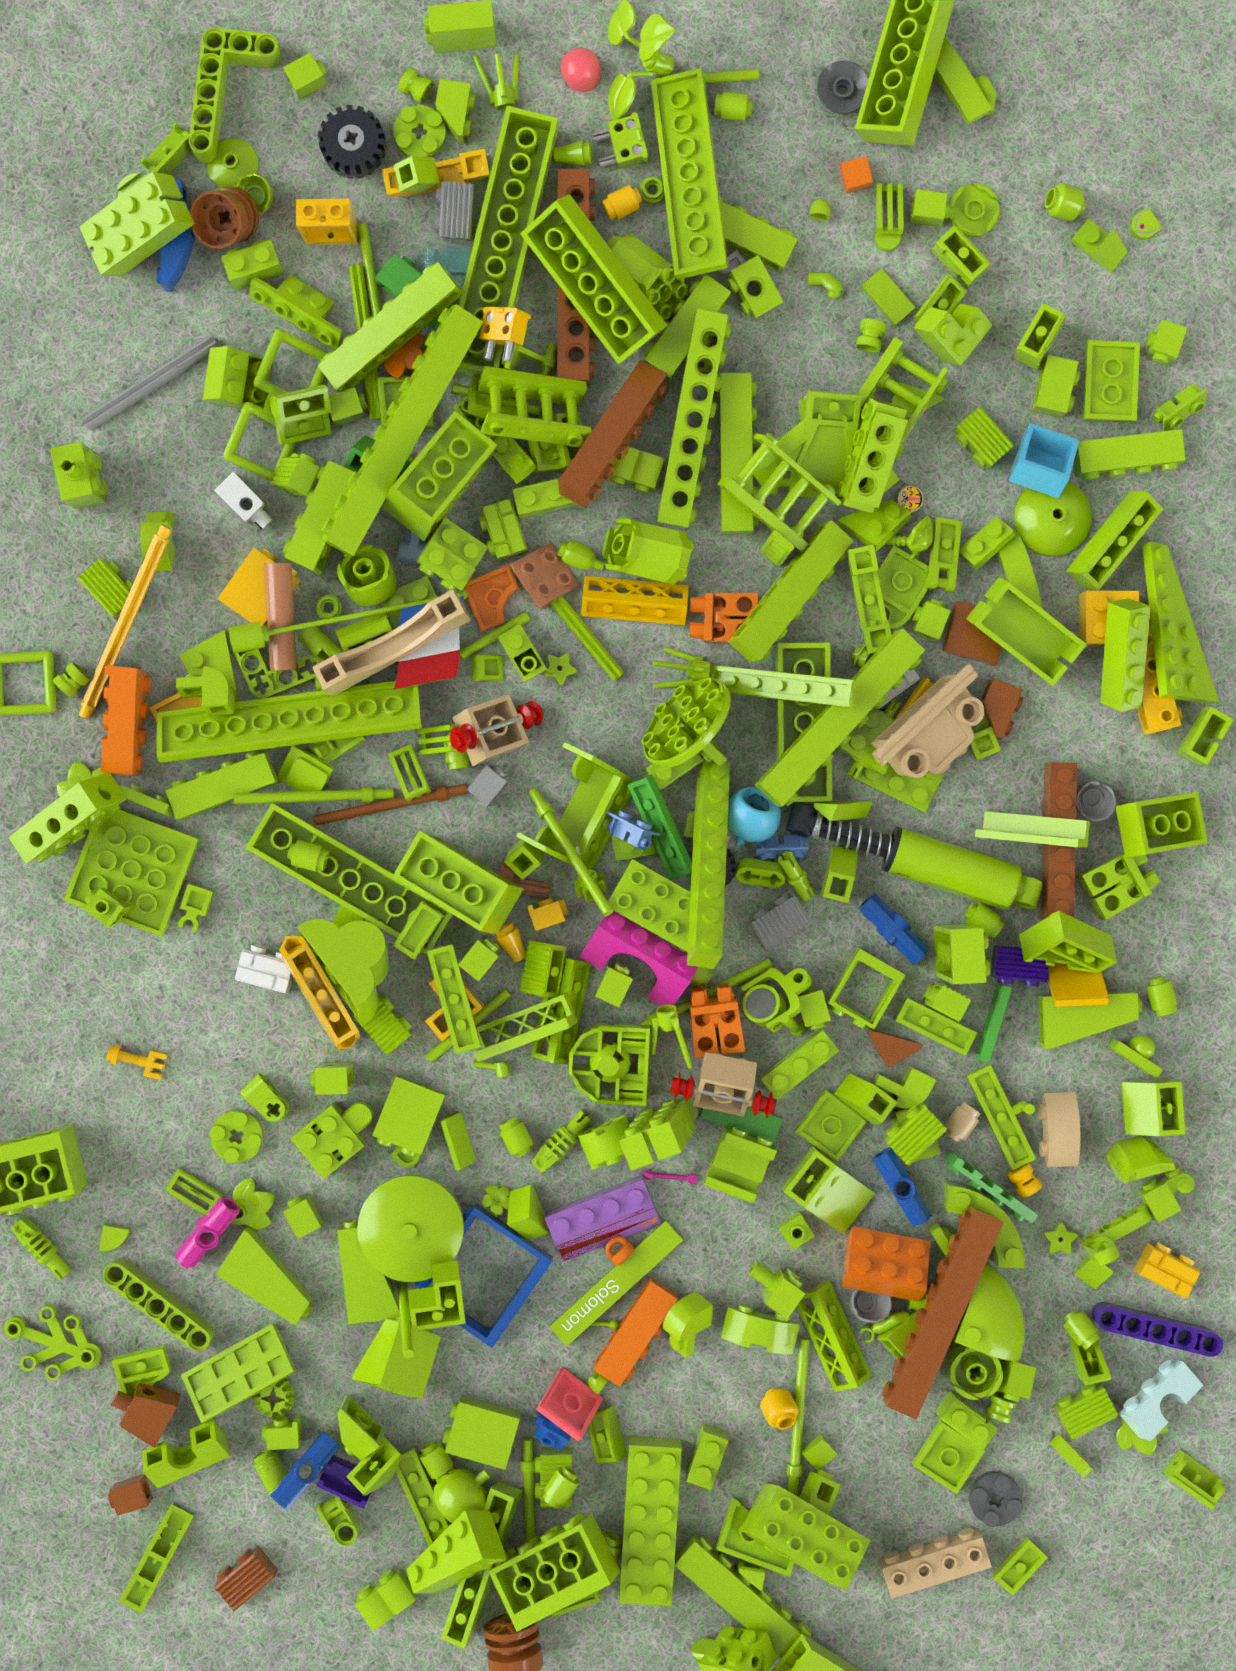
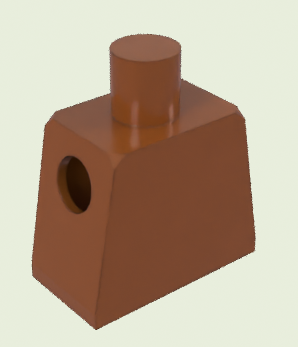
M139 1383L132 1396L118 1390L111 1406L124 1411L119 1424L121 1428L155 1448L177 1408L180 1393Z

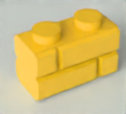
M1148 1242L1134 1271L1185 1299L1188 1298L1193 1284H1195L1200 1274V1270L1193 1266L1195 1261L1183 1254H1180L1179 1258L1170 1254L1172 1249L1157 1242L1156 1246Z

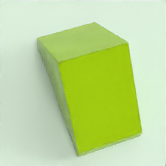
M533 1183L509 1191L507 1225L527 1240L550 1234L545 1221V1213Z
M1069 1336L1076 1374L1084 1385L1111 1380V1375L1099 1343L1097 1342L1085 1351L1082 1346L1079 1347L1072 1337Z
M383 1436L380 1446L362 1459L347 1475V1478L366 1496L392 1480L402 1454Z

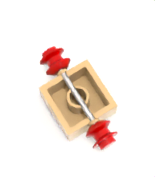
M509 694L467 708L453 717L457 727L451 730L450 743L460 753L467 751L472 766L514 752L530 743L524 729H531L533 725H541L544 716L543 709L535 701H529L526 705L520 704L515 709Z
M705 1052L696 1085L692 1075L685 1080L682 1079L679 1073L677 1078L672 1077L670 1093H674V1099L678 1095H683L687 1102L694 1095L693 1106L742 1117H744L747 1107H751L754 1116L758 1112H764L765 1118H768L769 1114H774L777 1099L772 1098V1092L766 1097L762 1096L761 1090H758L752 1096L757 1063L744 1058L737 1059L723 1056L720 1053Z

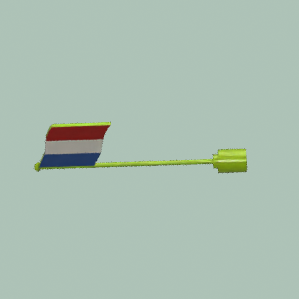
M466 590L456 593L461 602L468 597ZM438 597L267 630L266 625L261 626L260 621L228 627L233 653L264 648L265 642L270 641L269 635L401 610L399 626H401L421 611L429 602ZM459 627L398 660L397 678L393 690L455 678L460 659Z

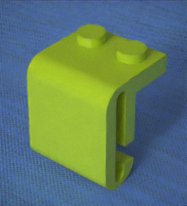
M724 1126L703 1186L753 1204L757 1196L758 1185L762 1183L769 1161H774L777 1153L775 1145L772 1144L773 1141L758 1136V1138L750 1136L748 1132L736 1127L731 1129Z

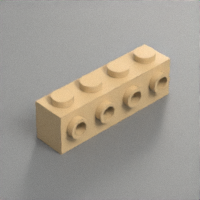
M966 1528L959 1531V1535L950 1538L948 1536H940L934 1539V1543L927 1545L915 1544L910 1546L908 1551L902 1553L893 1551L885 1554L884 1558L879 1559V1563L891 1599L992 1568L983 1537L979 1530Z

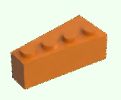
M105 665L104 675H110L109 684L107 687H104V698L107 704H109V709L103 714L104 730L108 731V736H103L101 772L139 776V771H142L144 767V756L141 755V746L145 745L147 739V731L143 729L144 719H148L149 704L146 703L147 693L151 692L152 678L148 677L149 672L137 668Z

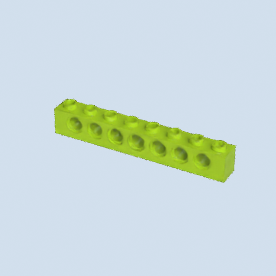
M696 309L656 522L685 528L689 527V523L694 524L697 508L692 506L694 497H699L702 484L697 479L699 470L704 471L707 455H702L704 444L709 445L712 431L707 426L709 418H714L717 405L716 402H712L714 391L719 392L722 378L717 373L719 365H724L727 349L722 348L724 338L729 339L732 322H727L728 314ZM711 333L716 337L717 342L714 347L709 348L703 344L702 337L704 334ZM707 360L710 362L712 369L709 374H701L698 371L697 364L699 361ZM700 386L706 390L707 396L705 400L697 401L693 398L692 391L695 387ZM691 413L699 414L702 419L701 425L697 428L689 426L687 422V417ZM691 439L696 443L697 449L694 454H686L683 451L682 444L685 440ZM685 465L691 469L692 475L689 480L683 481L678 477L677 471L680 466ZM676 492H683L687 497V502L683 507L675 506L672 501L673 495Z

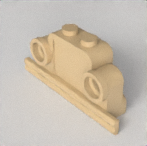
M967 664L955 675H943L871 742L876 749L872 754L881 766L889 762L897 774L911 778H920L926 773L940 775L949 769V764L955 758L967 752V747L974 738V733L970 726L979 724L984 716L982 702L978 698L972 697L966 688L978 677V674L970 664Z

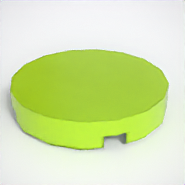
M980 183L964 185L952 195L949 201L951 208L948 220L952 227L956 225L966 237H980L988 233L998 221L1000 215L998 198L985 185Z

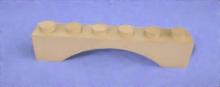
M452 589L429 602L415 616L386 635L360 647L335 654L312 668L323 690L333 697L471 621L460 598Z

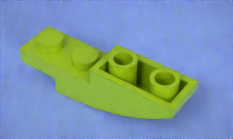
M465 397L453 408L481 431L485 418H477L474 415L467 414L468 401ZM485 434L497 444L492 458L516 485L537 469L535 463L513 438Z

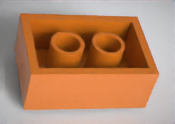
M853 1226L846 1239L841 1287L919 1302L927 1291L930 1241Z

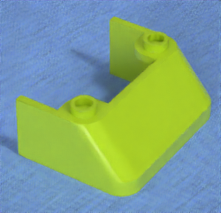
M564 742L563 748L578 755L572 766V774L580 782L559 824L587 869H592L611 836L608 824L613 820V817L608 815L607 812L618 814L620 810L624 811L631 797V792L627 785L634 780L632 777L600 759ZM548 824L538 831L535 839L518 832L516 837L572 865Z

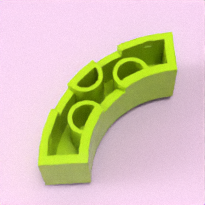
M944 1181L943 1207L946 1211L961 1214L963 1210H967L968 1206L971 1205L999 1218L1004 1224L992 1248L993 1262L1000 1268L1025 1269V1257L1021 1239L1007 1214L988 1196L977 1189L957 1182Z

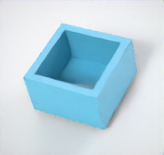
M1029 423L1019 442L1009 481L1059 498L1069 481L1079 440Z

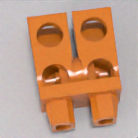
M705 593V596L691 598L690 613H705L704 623L690 622V637L704 639V643L729 644L728 641L745 620L732 618H747L758 604V593Z
M730 983L717 985V997L707 998L706 987L692 988L691 1001L688 1002L695 1058L704 1057L705 1052L718 1053L715 1028H718L719 1047L722 1055L745 1052L738 1001L736 996L733 995Z

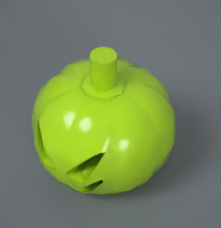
M460 1467L448 1471V1475L437 1479L433 1493L434 1502L449 1522L453 1523L465 1510L484 1509L488 1497L484 1483L491 1477L487 1469L484 1468L478 1475H475L472 1471Z

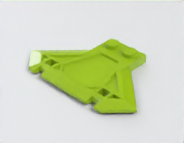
M808 390L804 419L778 440V447L819 483L822 485L826 483L836 491L840 481L844 480L846 473L845 462L848 456L852 455L855 446L853 445L854 435L857 430H860L858 422L862 395ZM769 452L753 472L754 477L763 485L781 461ZM874 452L869 454L867 461L873 457ZM788 469L789 477L783 476L770 494L777 495L778 487H787L788 495L800 477L791 469ZM892 469L884 492L900 480ZM808 485L799 497L817 498L820 494Z

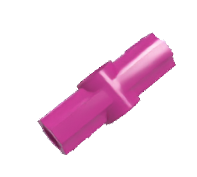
M228 1196L220 1197L211 1210L197 1220L196 1228L175 1252V1258L181 1266L187 1269L190 1267L194 1268L208 1250L217 1246L220 1235L240 1212V1207L233 1199Z

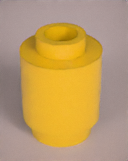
M630 185L608 194L607 198L602 200L603 207L610 221L615 218L619 220L640 210L639 204L643 202L637 187L632 189Z

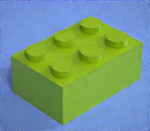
M1198 792L1115 806L1125 858L1208 843Z

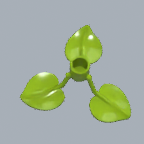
M621 0L611 16L608 25V40L612 45L618 46L625 38L639 47V57L646 71L629 72L627 76L619 73L613 80L608 93V107L613 121L624 116L635 98L636 83L633 79L634 77L647 76L652 78L654 73L665 77L669 76L674 68V58L660 52V50L676 32V29L663 16L652 14L642 27L640 34L641 42L637 41L629 34V31L635 25L636 13L633 5L627 0Z

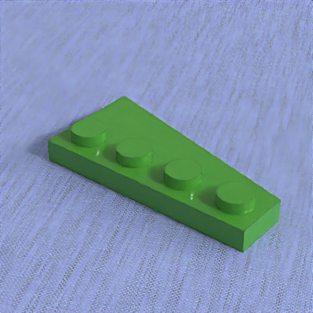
M948 1150L944 1156L949 1162L946 1166L958 1176L963 1173L970 1178L968 1183L977 1190L985 1189L991 1194L989 1198L1000 1207L1006 1204L1012 1209L1010 1214L1022 1223L1026 1219L1033 1224L1039 1216L1037 1213L952 1150Z

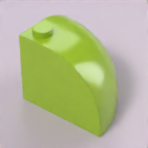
M986 1262L953 1340L958 1344L1008 1361H1020L1025 1342V1321L1021 1304L1007 1279L998 1269L989 1262Z

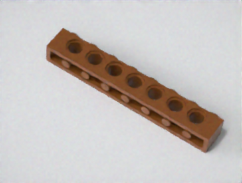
M558 169V199L568 194L571 196H581L583 201L577 205L589 221H595V205H590V195H595V178H590L589 169ZM558 285L557 377L585 381L586 385L589 386V378L595 377L594 362H589V352H595V336H589L588 323L577 309H572L569 306L570 299ZM578 325L582 327L583 332L578 336L570 334L569 329L572 326ZM577 351L583 354V359L579 362H573L569 359V355Z

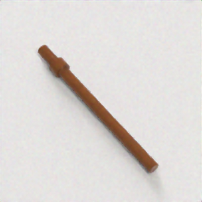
M466 783L450 787L442 785L435 787V790H431L432 792L428 794H421L422 796L419 798H412V801L409 802L403 796L313 815V821L316 826L435 800L443 802L449 800V797L468 794V787Z

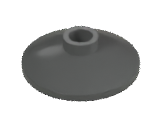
M837 61L831 63L819 76L817 83L818 97L821 103L834 113H852L861 108L868 76L859 65L853 62ZM844 87L847 93L844 95L839 94L837 89Z

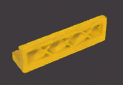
M585 576L581 616L685 625L689 585H671L660 582ZM589 586H599L603 590L592 591L589 590ZM622 588L627 589L629 592L619 593L616 590ZM652 591L655 594L652 596L644 595L642 592ZM671 593L683 594L682 598H671L669 596Z

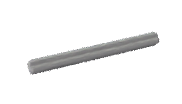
M213 336L203 339L82 418L84 425L90 431L94 430L207 357L210 348L219 347Z

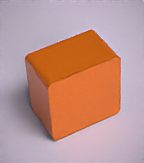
M866 156L841 163L839 171L846 193L871 187L873 179Z

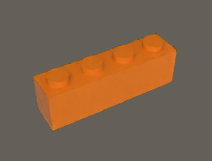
M650 1276L620 1322L618 1329L614 1331L595 1360L593 1370L619 1387L623 1381L628 1382L635 1372L633 1366L637 1360H643L650 1349L648 1343L652 1337L657 1338L663 1330L662 1322L678 1299L677 1293Z

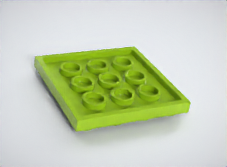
M121 809L109 817L105 815L101 818L103 823L88 833L63 901L85 909L88 904L84 901L93 889L98 891L99 888H106L130 906L119 922L164 937L200 838ZM101 902L98 907L99 910L104 912L106 904Z

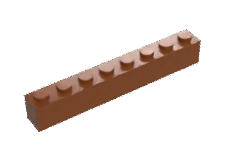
M971 1205L968 1206L967 1210H963L959 1217L958 1224L960 1227L956 1235L953 1234L948 1242L947 1249L949 1251L946 1258L941 1259L936 1271L938 1276L935 1283H931L927 1289L925 1306L918 1310L915 1317V1323L917 1324L913 1333L909 1332L904 1342L905 1351L902 1357H898L895 1361L893 1378L883 1388L882 1396L886 1406L915 1420L919 1416L1004 1224L999 1218Z

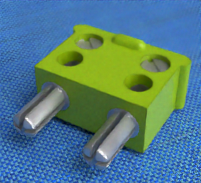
M633 112L631 116L607 122L609 129L592 133L594 143L611 138L615 152L614 155L598 159L600 168L617 163L619 169L643 162L644 164L649 163L639 117L636 112Z

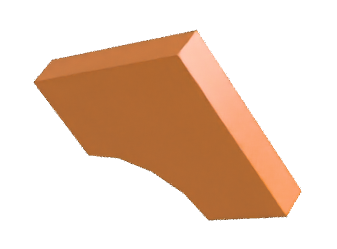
M510 564L469 580L463 588L468 593L467 599L481 633L506 623L504 617L505 604L509 597L520 589Z

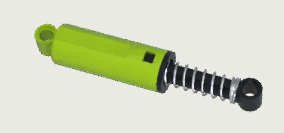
M794 803L792 805L785 828L786 831L794 835L816 838V840L821 837L826 839V843L830 840L836 842V846L839 843L846 845V850L852 847L856 849V853L862 850L866 852V856L871 853L876 855V859L879 856L883 857L882 871L1003 910L1009 909L1012 904L1025 909H1036L1043 883L1035 878L1022 876V870L1019 865L898 826L894 828L892 834L883 836L881 831L877 833L872 832L871 827L864 830L861 824L856 827L852 826L851 821L847 823H842V820L829 821L815 808L804 804Z

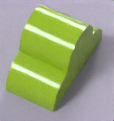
M311 919L297 926L300 936H303L330 983L361 1024H366L373 1018L378 1009L379 998L376 986L386 978L390 968L386 942L381 930L370 922L360 920L349 922L340 928L325 919Z

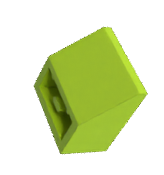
M230 346L210 348L203 400L242 409L246 402L263 407L267 392L255 387L253 383L263 357Z
M1174 1078L1121 1081L1125 1134L1145 1136L1186 1134L1181 1081Z

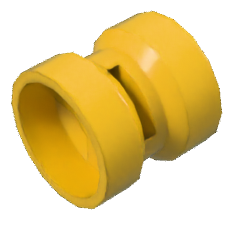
M1030 1163L1013 1171L1010 1170L1007 1173L1010 1182L1015 1183L1017 1187L1016 1192L1020 1198L1031 1196L1043 1186L1040 1179L1034 1176V1169Z

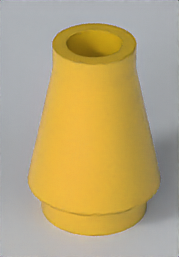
M513 922L502 925L498 934H495L497 936L495 940L512 958L514 963L524 959L526 951L518 926H514Z

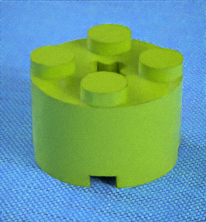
M361 544L354 556L344 554L345 558L341 564H338L337 574L348 596L358 606L377 605L394 596L397 583L396 573L382 549L372 547L369 544Z
M625 1115L609 1119V1122L599 1126L595 1125L578 1135L592 1170L605 1164L609 1166L622 1160L620 1156L624 1152L619 1140L624 1135V1130L629 1128V1122Z
M958 1343L949 1350L945 1361V1370L953 1387L961 1396L970 1400H979V1398L993 1395L999 1389L1003 1380V1371L997 1357ZM976 1366H978L977 1370L972 1369L971 1371H969L971 1368H975Z

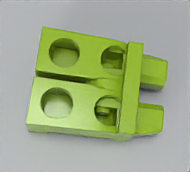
M1121 852L1103 863L1076 875L1086 895L1093 896L1089 898V901L1099 919L1108 920L1143 897L1152 894L1151 889L1159 884L1160 880L1153 870L1141 874L1138 866L1148 861L1146 855L1125 858L1124 852Z

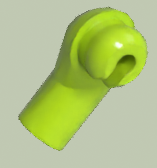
M808 272L807 285L824 286L828 290L827 296L830 299L840 298L843 286L835 276L829 272Z

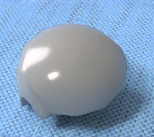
M1095 780L1083 783L1077 790L1076 809L1084 818L1092 822L1107 820L1115 812L1117 799L1114 791L1107 784Z
M854 1289L849 1300L852 1313L856 1318L865 1323L882 1322L889 1316L892 1309L891 1296Z

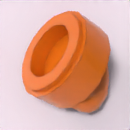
M615 1236L605 1246V1254L615 1266L623 1263L634 1251L632 1244L623 1236ZM620 1242L622 1245L612 1252V1247Z

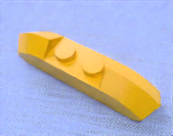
M285 936L279 951L315 1015L338 1050L352 1048L360 1038V1033L303 936Z

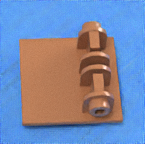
M551 542L510 564L513 573L518 577L523 588L527 590V594L535 602V606L541 610L548 607L551 601L580 586L568 566L562 561L561 557L557 556V550Z

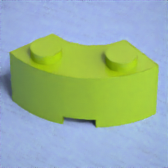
M739 1304V1307H728L721 1334L722 1339L750 1348L751 1344L767 1347L766 1352L793 1355L800 1324L790 1320L791 1316L785 1319L777 1312L775 1315L754 1310L753 1306L747 1304Z

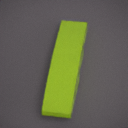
M944 37L933 77L938 87L942 86L952 106H957L966 125H969L989 114L992 108L965 63L946 37Z
M171 1503L118 1602L141 1614L143 1613L194 1515Z

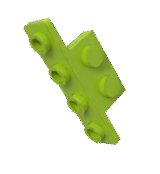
M291 274L277 289L258 277H253L250 284L249 297L275 312L279 317L291 322L300 330L315 337L324 345L334 350L340 347L343 331L325 320L333 310L335 301Z

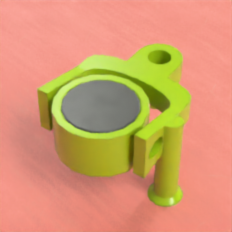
M775 968L768 969L741 987L746 993L742 1007L745 1015L756 1025L763 1028L768 1027L773 1033L785 1025L793 1036L801 1035L804 1031L803 1024L799 1021L796 1022L792 1018L802 1010V1001L799 994L810 991L813 986L810 974L802 968H796L784 976L783 973ZM773 979L782 986L790 1002V1008L787 1011L783 996L773 987L765 985L767 981Z

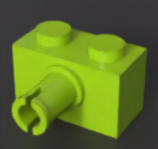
M756 1261L748 1272L749 1276H752L765 1286L762 1291L765 1304L785 1319L789 1318L806 1294L802 1286L803 1282L800 1280L801 1277L790 1268H787L785 1271L779 1267L774 1274L760 1264L759 1261Z

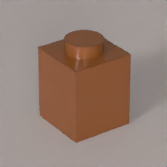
M145 1474L116 1482L108 1495L110 1506L115 1508L117 1516L145 1508L153 1499Z

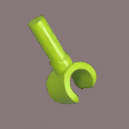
M474 1061V1067L495 1069L496 1077H507L511 1074L510 1064L507 1061L495 1063Z

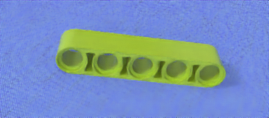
M124 1258L115 1259L104 1269L103 1279L107 1285L190 1349L199 1352L203 1351L213 1341L215 1331L211 1324ZM113 1267H119L122 1270V1278L114 1275ZM134 1283H139L143 1286V1294L137 1293L134 1290ZM154 1299L162 1300L165 1309H158L154 1304ZM176 1315H180L185 1319L186 1324L184 1326L176 1323ZM195 1332H203L206 1335V1341H199L195 1336Z

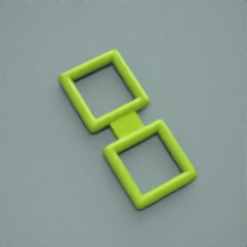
M282 329L274 331L253 382L255 387L268 393L263 407L251 402L244 403L223 453V458L226 461L269 481L273 480L272 476H275V471H278L277 467L280 466L281 457H291L297 442L284 445L274 471L235 452L251 414L276 426L275 417L271 414V396L289 391L266 381V378L279 347L284 342L320 360L319 364L328 353ZM318 366L309 387L322 385L325 375Z
M51 651L0 653V716L54 713L57 710L56 686L53 682L55 678L54 655ZM43 661L46 703L4 705L2 664Z

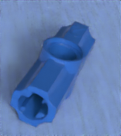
M876 893L868 897L858 908L877 927V932L884 936L891 946H895L912 965L919 962L930 950L910 930L911 926L897 912H893Z
M889 1147L877 1153L871 1159L911 1225L915 1227L928 1221L933 1215L893 1149ZM899 1182H908V1188L905 1192H896V1186Z
M322 1431L302 1457L294 1462L292 1469L269 1496L288 1511L308 1485L317 1479L319 1472L340 1448V1445ZM308 1463L311 1466V1473L307 1478H301L299 1469L303 1464Z

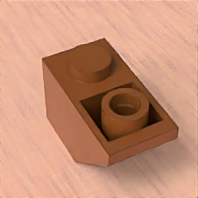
M992 678L987 683L981 702L984 706V713L988 724L992 726L996 739L1000 740L1004 738V735L1008 736L1012 730L1014 722L1010 720L1014 711L1018 712L1022 705L1023 697H1021V693L1023 690Z

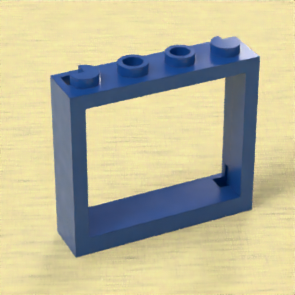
M476 1203L472 1209L467 1207L463 1212L464 1234L478 1216L539 1258L490 1329L464 1312L466 1324H459V1326L493 1348L552 1263L553 1256L532 1241L527 1240ZM433 1277L415 1282L414 1284L418 1286L417 1289L427 1288L432 1282Z

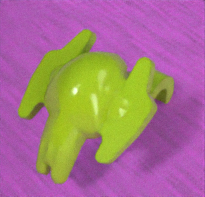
M926 515V518L922 519L913 528L908 537L894 535L885 544L907 545L910 551H913L910 555V559L913 560L922 551L928 549L933 541L934 527L931 518Z

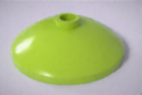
M1069 481L1059 498L1027 488L1016 503L1014 526L1016 532L1020 534L1024 545L1033 552L1049 557L1062 556L1077 549L1087 538L1092 526V509L1084 492ZM1054 510H1058L1061 513L1060 519H1056L1053 516Z

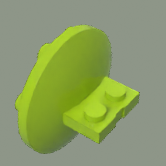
M710 677L695 681L687 686L680 685L677 687L673 696L666 703L659 704L654 710L655 716L641 740L645 757L658 768L677 766L689 760L697 753H700L708 762L713 760L719 766L728 759L714 739V736L724 723L730 708L731 696L727 687L719 680Z

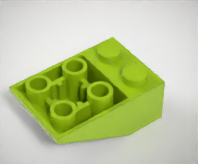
M813 1145L781 1186L783 1192L843 1235L875 1194L874 1191Z

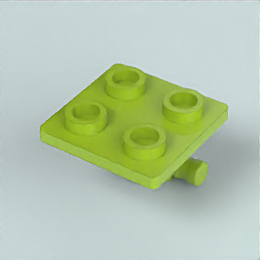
M526 329L523 346H514L512 361L506 362L502 359V364L505 365L504 369L517 371L520 359L540 364L539 366L542 367L540 375L550 376L551 371L555 370L557 363L555 358L557 345L549 343L547 352L542 356L524 348L528 333Z

